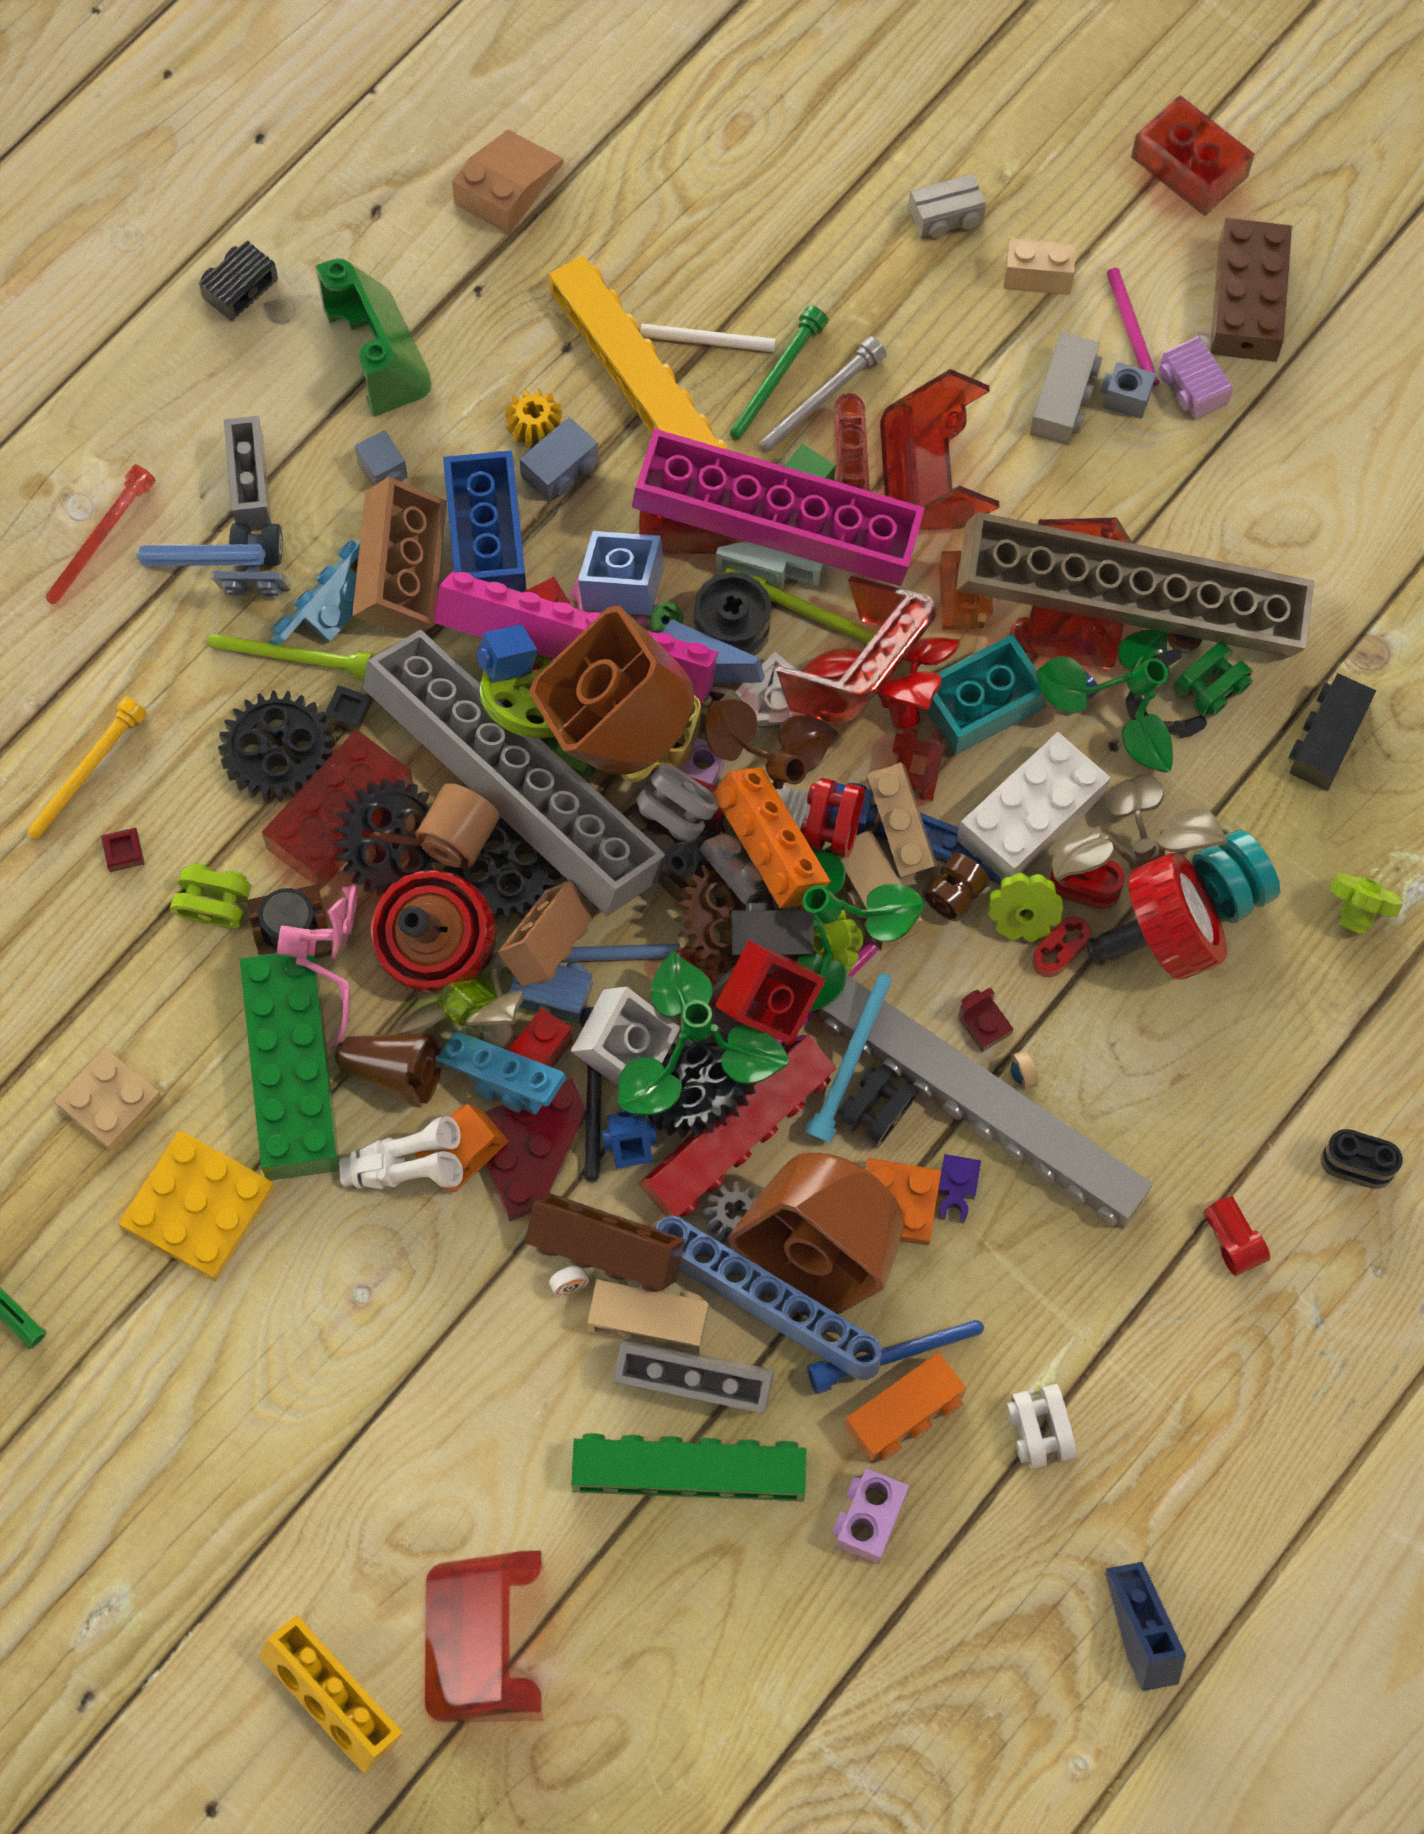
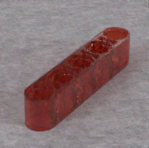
M842 394L835 401L833 414L835 478L837 482L870 491L865 404L861 397L856 394ZM845 413H850V414H853V415H855V416H853V417H846V416H844L843 414H845ZM846 443H853V444H855V445H857V446H856V447H847V446H845L844 444H846ZM854 473L857 474L858 477L852 478L846 476V474Z

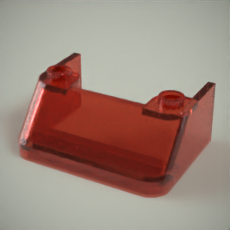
M952 369L945 371L890 404L884 410L880 420L885 496L925 507L919 530L961 529L966 526V522L977 512L989 514L1000 508L999 501L960 485L952 489L949 440L958 436L966 426V405L990 392L989 385Z
M851 575L848 583L860 621L882 627L839 682L779 665L776 672L789 710L834 724H844L854 719L876 696L934 621L936 611L930 597Z

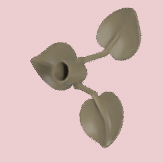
M1140 775L1117 784L1107 793L1104 801L1107 812L1114 817L1123 818L1134 814L1141 839L1134 844L1132 856L1110 835L1100 837L1096 829H1084L1068 835L1059 844L1053 858V872L1058 882L1070 875L1093 871L1111 860L1114 849L1128 862L1130 869H1135L1154 859L1165 856V850L1169 852H1183L1225 844L1227 839L1216 817L1206 809L1182 811L1169 820V827L1160 829L1158 843L1148 838L1141 812L1158 808L1163 801L1164 790L1156 778L1149 775Z
M497 951L492 954V959L483 967V972L490 971L496 999L490 1005L480 1008L466 1018L454 1006H450L451 1001L449 999L438 1000L413 1012L402 1023L396 1034H413L434 1025L445 1015H453L474 1033L477 1039L485 1040L487 1043L509 1050L517 1040L510 1024L515 1022L516 1012L524 999V994L522 991L502 994L498 976L502 968L508 966ZM476 1025H480L482 1029L479 1030Z

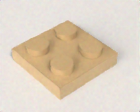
M105 1047L54 1102L57 1107L111 1151L161 1098V1095L154 1087Z

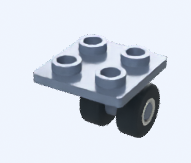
M233 523L231 525L229 545L259 544L266 553L263 564L280 565L283 537L282 528L279 524H264L261 534H251L248 523ZM248 565L247 572L212 571V580L220 589L225 590L227 595L243 596L247 594V590H260V595L281 596L282 591H290V582L283 573L260 572V565Z

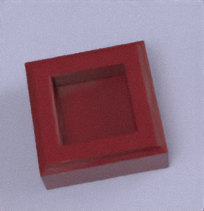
M136 827L101 835L109 872L145 864Z

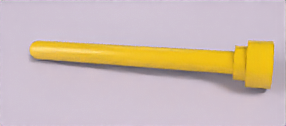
M124 697L116 707L118 711L115 714L116 720L28 828L30 838L38 839L45 832L126 729H132L134 725H140L148 715L141 705L129 697Z

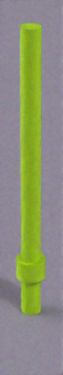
M727 567L726 570H725V572H724V573H728V572L741 573V572H739V571H737V570H735V569H732V568H730V567ZM753 575L752 578L758 580L767 590L770 601L902 659V650L906 645L768 585V580Z

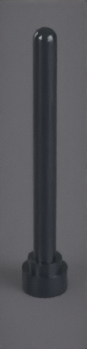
M594 1007L582 1009V1027H584ZM587 1064L585 1179L590 1183H595L600 1176L602 1074Z

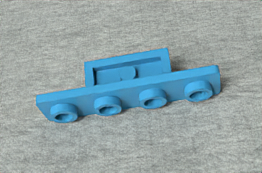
M351 539L340 549L338 555L341 558L333 567L330 564L326 566L316 577V580L319 582L311 592L307 589L296 599L293 604L297 607L289 617L287 615L282 616L271 629L274 634L268 640L269 643L277 645L283 643L302 620L326 643L332 641L352 618L357 574L350 566L359 557L360 540L354 542Z
M455 1031L437 1057V1061L441 1065L465 1074L475 1085L473 1090L478 1096L489 1102L497 1099L508 1109L519 1113L522 1109L536 1115L542 1105L548 1106L566 1080V1075L560 1070L459 1031Z

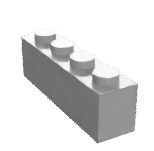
M625 1339L620 1344L613 1382L764 1414L769 1405L775 1370Z

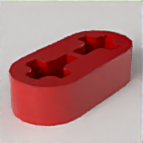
M1076 916L1067 917L1061 921L1037 946L1032 961L1035 971L1041 976L1049 978L1060 974L1086 947L1091 932L1088 923ZM1067 929L1071 932L1078 929L1080 931L1079 939L1073 938L1066 945L1064 941L1068 933ZM1056 949L1060 951L1055 960L1056 965L1052 962L1047 965L1043 964V954L1050 956Z

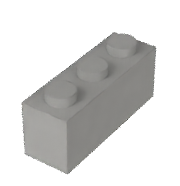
M1060 332L1034 412L1030 434L1069 445L1073 432L1080 433L1085 416L1084 413H1080L1081 405H1089L1094 385L1088 383L1091 376H1098L1103 357L1097 356L1100 342Z
M259 416L224 419L231 506L235 523H248L250 529L262 528L264 524L271 523L264 439Z

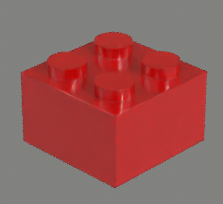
M748 940L715 1006L734 1020L763 1033H768L772 1037L792 1045L826 979L807 966Z

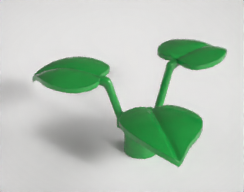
M1150 629L1134 632L1125 637L1118 646V659L1120 664L1131 672L1092 687H1086V673L1081 665L1072 658L1055 657L1037 669V681L1046 700L1059 711L1070 714L1081 712L1087 707L1086 694H1093L1127 682L1129 690L1133 694L1143 695L1144 699L1136 711L1135 716L1137 720L1129 721L1123 728L1122 740L1125 750L1133 760L1145 767L1163 773L1171 771L1173 749L1169 730L1159 716L1148 714L1144 717V711L1150 700L1156 697L1154 690L1168 679L1169 666L1166 667L1159 659L1152 658L1167 651V632Z
M812 850L831 882L827 887L822 885L810 887L802 899L803 905L801 907L815 917L813 925L818 930L825 950V957L818 952H814V954H805L797 960V962L807 966L826 979L809 1012L819 1010L832 1003L843 991L847 979L846 967L841 962L832 960L833 951L823 926L824 923L836 921L840 917L841 911L845 910L860 917H868L866 929L873 938L882 942H892L902 938L911 930L921 915L925 903L915 890L904 885L889 883L880 885L869 892L866 899L868 910H861L849 905L833 895L841 890L845 882L846 870L843 862L832 853Z
M673 951L665 958L655 974L651 987V1001L656 1011L666 1018H674L682 1014V1032L679 1034V1040L665 1069L657 1059L650 1057L634 1059L624 1067L618 1081V1106L625 1112L639 1116L656 1115L670 1109L677 1102L682 1091L681 1082L670 1073L674 1070L687 1039L700 1041L711 1034L718 1046L726 1050L721 1058L724 1072L729 1078L742 1084H755L766 1080L785 1068L789 1063V1058L783 1047L771 1035L747 1025L734 1027L729 1033L728 1043L725 1042L718 1032V1026L712 1024V1010L709 1003L712 998L713 988L709 978L699 968L690 964Z

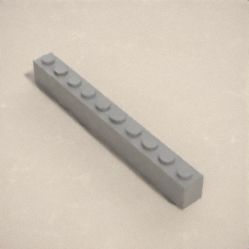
M847 975L846 984L841 994L832 1003L820 1009L819 1020L822 1022L823 1028L836 1037L842 1035L851 1041L871 991ZM885 1000L883 1001L861 1055L864 1057H870L871 1055L880 1061L884 1067L892 1071L895 1078H900L901 1076L912 1083V1086L919 1090L918 1094L926 1099L932 1097L941 1103L943 1110L948 1115L957 1120L962 1118L973 1125V1130L987 1141L995 1140L1004 1147L1005 1153L1015 1161L1022 1162L1024 1160L1035 1168V1173L1044 1181L1059 1184L1066 1189L1065 1192L1068 1197L1081 1205L1086 1203L1097 1211L1098 1217L1111 1226L1117 1224L1121 1228H1125L1149 1194L1153 1185L1152 1182Z

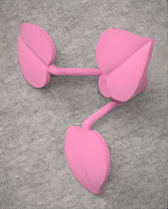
M356 884L342 887L345 898H340L327 911L333 929L309 930L281 925L277 955L296 957V965L306 966L336 982L340 987L343 1009L338 1033L327 1049L336 1048L346 1032L351 1005L350 985H348L347 980L306 958L307 955H315L317 941H333L330 959H335L343 935V945H348L354 927L357 908Z

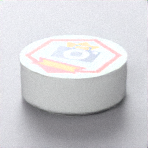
M575 1265L556 1272L549 1280L551 1289L557 1297L578 1292L589 1283L585 1269Z

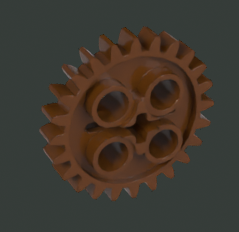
M706 861V866L703 864L697 867L696 875L693 874L690 877L684 878L690 887L678 889V893L685 900L674 904L676 908L683 911V915L674 918V922L684 924L685 928L678 933V937L688 936L689 941L684 949L695 948L697 950L693 960L696 962L707 958L705 969L716 968L718 965V973L724 974L737 964L741 956L732 955V917L729 914L732 911L746 910V904L739 899L731 888H728L724 879ZM710 891L713 892L716 897L715 906L710 901ZM771 893L748 902L768 903V910H778L777 903ZM714 927L717 928L720 933L719 942L714 938Z

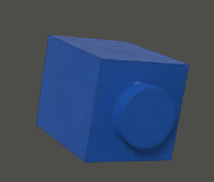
M520 624L484 632L480 649L477 650V660L481 669L486 670L491 681L498 682L531 674L537 648L524 626Z

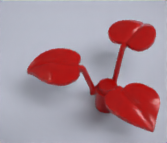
M930 637L908 644L902 650L901 655L904 661L912 662L910 675L890 680L882 687L879 686L865 662L859 661L862 655L860 651L855 649H834L818 655L803 668L800 677L801 679L809 677L817 680H836L852 674L856 669H860L881 699L882 707L889 708L893 727L897 729L911 728L920 722L918 708L928 710L934 695L942 684L939 674L927 671L917 672L918 667L921 664L936 665L947 660L959 648L960 640Z

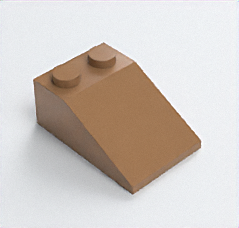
M508 129L472 155L452 180L454 204L510 234L564 163V160Z

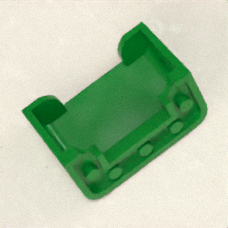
M331 259L315 265L323 310L329 323L336 321L335 318L343 319L348 322L351 330L368 325L374 340L364 344L359 352L360 364L365 373L368 396H366L367 404L373 416L376 417L427 396L431 390L430 373L389 289L345 259Z

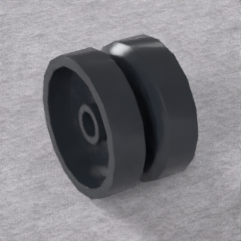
M728 572L716 575L706 581L696 594L694 629L755 656L761 652L769 638L772 607L769 594L758 580L747 574Z

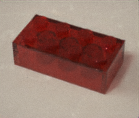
M356 729L262 831L266 849L313 885L318 884L319 889L322 890L347 862L335 859L338 854L343 852L342 847L332 845V842L341 839L342 835L335 832L333 827L343 826L344 823L337 816V813L349 812L344 801L347 799L357 802L356 789H362L368 793L367 783H377L380 788L381 779H390L392 786L395 780H404L406 788L408 784H414L411 769ZM376 808L372 813V822L375 826H378L381 822L382 814ZM363 830L361 834L363 837L369 838L373 832Z

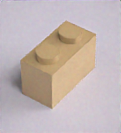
M1009 238L1003 289L1070 295L1075 270L1076 244Z

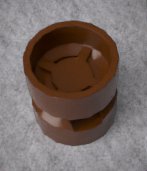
M955 852L940 868L941 875L934 876L923 889L922 896L927 904L946 919L957 922L970 908V898H977L989 884L990 879L978 863L966 855Z

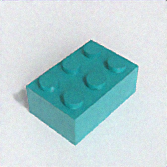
M1013 634L938 672L937 674L941 676L942 684L926 712L954 755H957L1041 711L1046 707L1047 700L1040 690L1036 668Z

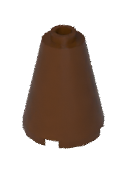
M429 1033L348 1036L344 1042H340L337 1046L335 1062L339 1064V1069L342 1073L411 1106L422 1107L421 1103L427 1104L431 1100L440 1079L441 1068L435 1067L436 1056L442 1051V1045L437 1035Z

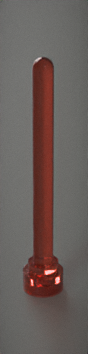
M134 464L127 472L124 490L46 594V600L50 604L59 602L135 497L141 496L143 492L148 493L156 480L146 469Z

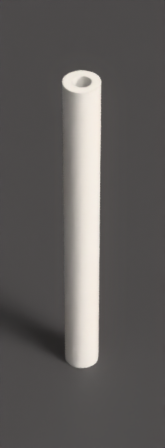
M641 324L640 331L643 338L774 352L776 339L650 324Z

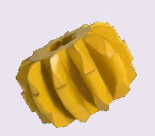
M539 388L534 395H530L524 389L522 393L523 398L513 396L511 406L506 407L505 418L507 419L505 423L508 433H513V439L516 443L525 440L528 448L531 447L533 442L539 443L563 423L561 418L562 408L559 403H555L552 393L542 397V391Z

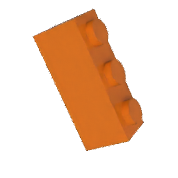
M937 1352L846 1417L844 1427L871 1463L880 1457L883 1461H886L902 1449L899 1443L912 1435L914 1439H917L933 1426L930 1421L939 1414L943 1413L947 1417L963 1405L961 1399L964 1397L966 1387L942 1355Z

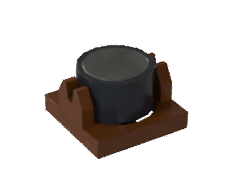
M318 884L298 889L281 888L267 896L247 900L249 919L258 956L277 953V949L273 948L266 940L274 947H278L281 925L309 930L328 929ZM331 941L316 942V958L332 954Z

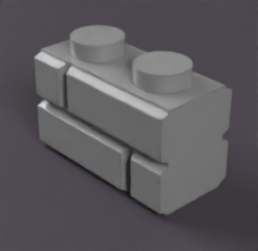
M974 174L910 190L909 211L913 221H915L920 238L927 236L939 238L946 235L949 230L961 227L966 230L972 229L984 221L986 202L981 190H979Z

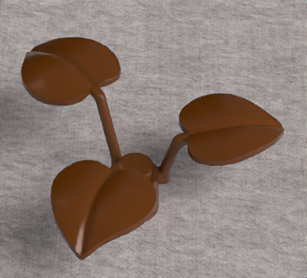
M736 699L714 701L707 711L704 725L707 744L717 757L727 761H734L740 756L744 748L750 753L767 759L766 772L770 779L773 780L774 788L780 790L783 788L784 783L793 785L801 783L805 779L806 774L819 765L830 744L839 734L828 723L816 717L794 715L787 718L778 730V740L782 748L776 754L768 753L748 743L757 732V716L750 705ZM722 812L721 828L723 833L733 828Z

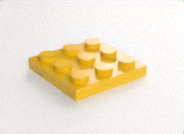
M178 1130L118 1222V1225L125 1231L216 1281L276 1186L273 1181L185 1132Z

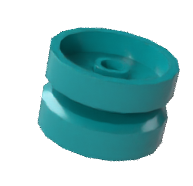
M1241 829L1226 835L1227 843L1218 845V847L1204 848L1194 854L1191 860L1192 865L1208 889L1218 914L1230 923H1236L1250 915L1254 906L1263 907L1277 899L1281 892L1276 870L1268 855L1249 833Z

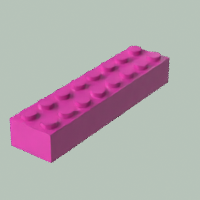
M655 428L638 477L631 507L897 586H902L907 573L925 509L922 506Z

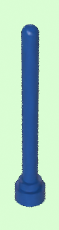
M974 1320L882 1349L880 1366L980 1335L984 1330V1325L981 1321ZM866 1354L856 1359L860 1362H869L873 1359V1356ZM818 1361L807 1365L809 1380L815 1394L831 1390L832 1385L838 1383V1379L850 1376L829 1362L824 1364L823 1361Z

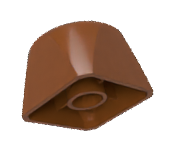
M621 606L608 607L533 679L529 691L564 752L588 765L615 775L639 772L661 759L675 745L685 730L694 701L693 684L686 671Z
M802 1153L793 1157L779 1170L728 1236V1241L731 1248L738 1254L839 1315L884 1289L901 1242L904 1218L901 1208L890 1190L863 1167L832 1154Z

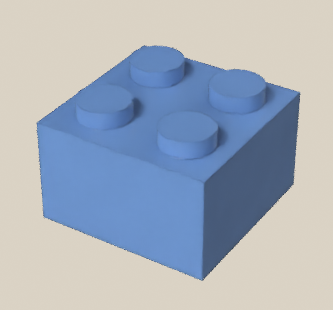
M592 531L578 579L582 609L604 612L608 607L621 606L628 614L651 615L664 569L661 536Z

